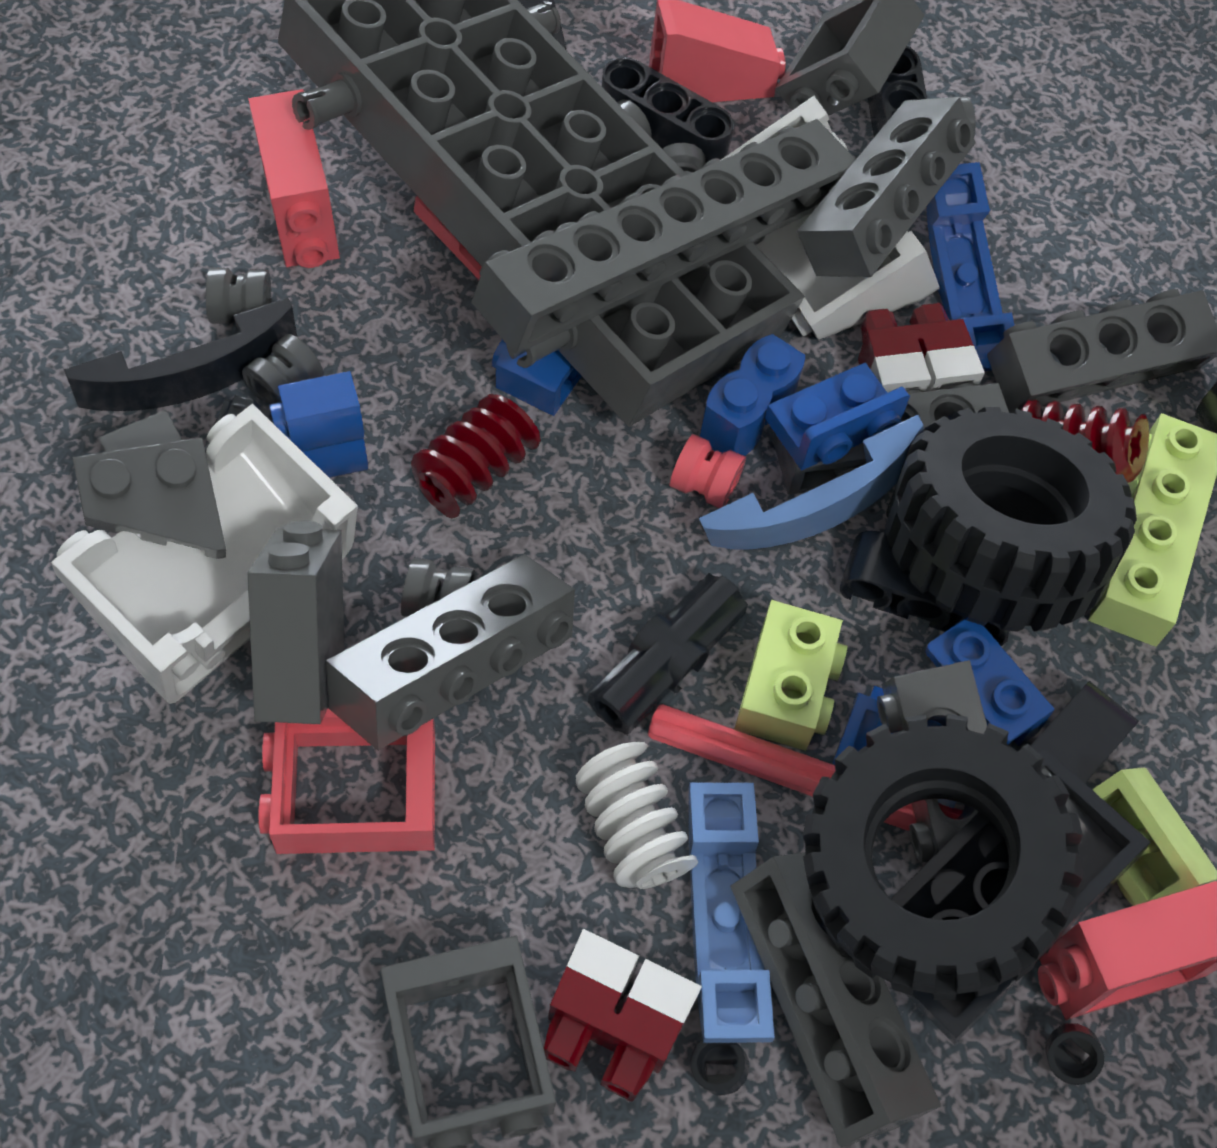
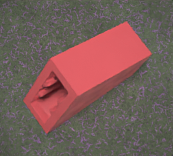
M657 0L649 62L650 68L711 102L774 97L777 81L782 79L785 74V56L782 48H776L770 27L681 0Z

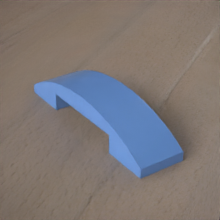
M916 415L863 440L865 465L768 511H762L754 493H751L700 517L699 520L711 546L745 550L783 545L814 536L854 517L885 495L897 483L912 442L917 435L924 432L920 417Z
M690 783L688 808L689 855L696 856L698 864L690 870L695 979L696 983L702 986L697 999L703 1043L773 1042L775 1036L769 970L764 969L760 955L730 887L756 869L755 852L759 840L754 783Z

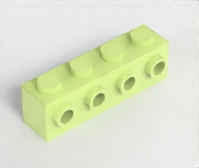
M1160 414L1149 431V445L1145 464L1133 482L1128 483L1137 515V521L1134 525V536L1104 594L1095 607L1091 609L1088 621L1155 647L1176 624L1217 476L1216 433L1168 415Z

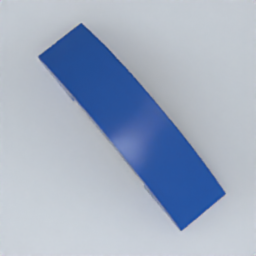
M980 162L958 165L926 206L928 234L934 274L940 289H938L944 310L949 320H964L984 371H991L992 368L987 354L1004 339L1003 332L1015 325L1012 312L1003 313L983 223L984 218L990 212Z

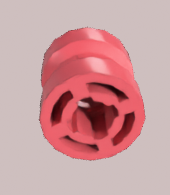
M692 434L680 453L669 485L671 488L685 494L694 490L698 491L699 494L704 495L708 504L717 508L724 507L740 479L746 457L732 450L723 453L714 451L709 440Z

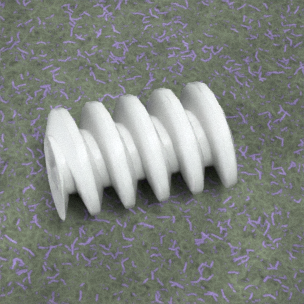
M630 742L608 748L590 759L576 775L578 789L582 793L588 794L585 799L587 812L594 817H598L594 826L596 835L602 840H608L604 846V855L611 863L618 864L614 870L613 877L615 882L621 887H638L640 889L655 887L674 880L698 864L697 857L694 855L676 857L674 851L688 840V836L684 831L665 833L664 827L674 821L678 813L673 807L658 810L654 807V804L667 795L668 790L663 784L646 786L644 783L658 771V766L654 761L640 763L635 761L648 748L645 742Z

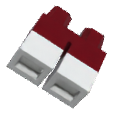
M941 303L924 304L914 309L910 318L911 325L897 326L894 314L889 309L871 310L866 313L861 327L863 345L858 356L859 365L863 363L868 365L887 392L899 387H904L906 391L921 390L922 392L951 389L964 383L980 384L985 372L963 319L949 320Z
M583 929L550 1003L548 1019L551 1020L544 1045L546 1060L566 1070L575 1072L590 1040L613 1051L614 1054L600 1085L608 1091L633 1102L648 1082L652 1071L660 1073L702 986L645 959L621 1012L616 1014L615 1010L634 973L639 955Z

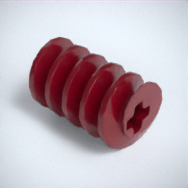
M489 394L479 401L477 407L467 410L463 414L461 421H456L449 425L444 435H439L432 439L428 449H422L413 455L411 461L412 473L418 487L430 504L446 517L453 519L460 515V508L455 498L465 505H472L476 502L477 495L473 485L482 491L491 489L493 486L491 473L497 477L506 476L510 469L507 459L515 464L521 463L526 456L524 446L530 450L539 447L541 442L540 432L528 414L512 400L502 395Z
M1036 399L1028 400L1022 408V411L1031 412L1032 418L1045 422L1048 418L1063 424V430L1074 436L1080 433L1092 441V448L1099 454L1105 452L1115 463L1116 475L1123 474L1127 483L1133 482L1140 474L1146 461L1149 445V423L1146 414H1141L1136 419L1134 426H1130L1129 412L1125 408H1119L1114 412L1110 424H1107V413L1103 406L1093 407L1087 421H1085V411L1081 404L1075 403L1071 405L1066 412L1065 419L1062 405L1056 401L1048 403L1043 416L1041 404Z

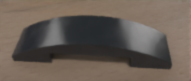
M289 298L235 314L234 319L238 334L129 369L122 351L66 368L64 371L79 408L99 411H138L161 408L198 399L243 380V368L256 358L268 357L272 353L273 344L286 334H292L297 337L292 304Z

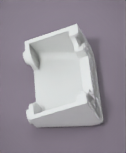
M813 96L723 159L739 153L746 145L752 142L760 144L776 137L783 129L789 126L797 128L815 119H818L847 150L848 148L842 139L839 140L837 135L831 131L827 122L830 120L828 114L815 96ZM809 215L765 235V239L761 243L756 244L768 259L805 296L792 317V321L803 337L813 331L818 340L862 324L866 313L871 310L889 309V311L893 312L922 301L940 289L927 252L912 231H907L872 277L816 276L797 233V230Z
M253 404L237 416L229 414L221 418L207 435V441L210 444L206 450V458L226 546L225 558L214 559L206 557L203 550L169 541L166 546L144 541L136 534L127 531H121L111 538L104 530H96L92 533L83 530L68 538L59 548L57 558L51 562L56 576L145 680L169 704L179 701L250 639L247 572L278 527H283L285 524L295 521H313L320 523L322 529L341 530L342 559L348 554L354 542L358 505Z

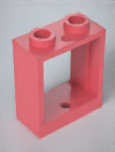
M303 89L248 98L286 267L300 265L305 268H315L321 266L327 260L340 258L328 186L314 130L303 128V122L299 123L292 108L293 96L304 92Z
M327 708L321 724L275 722V732L264 733L263 769L264 772H272L271 794H261L260 833L269 834L276 854L435 850L434 718L421 725L412 734L403 736L389 744L407 745L406 822L294 824L298 747L366 746L371 744L329 708Z
M1217 881L1078 922L1052 946L1048 953H1045L1040 958L1042 966L1038 968V980L1047 1001L1053 1006L1059 1005L1065 1020H1069L1203 978L1216 971Z

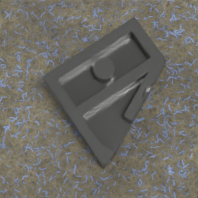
M202 437L72 457L86 526L113 533L121 531L136 534L141 540L164 546L167 545L168 541L203 550L206 557L214 559L226 557V546Z

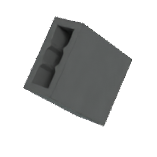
M295 521L276 529L247 572L254 721L321 724L329 707L326 660L345 650L341 530L322 529L320 523L313 521Z

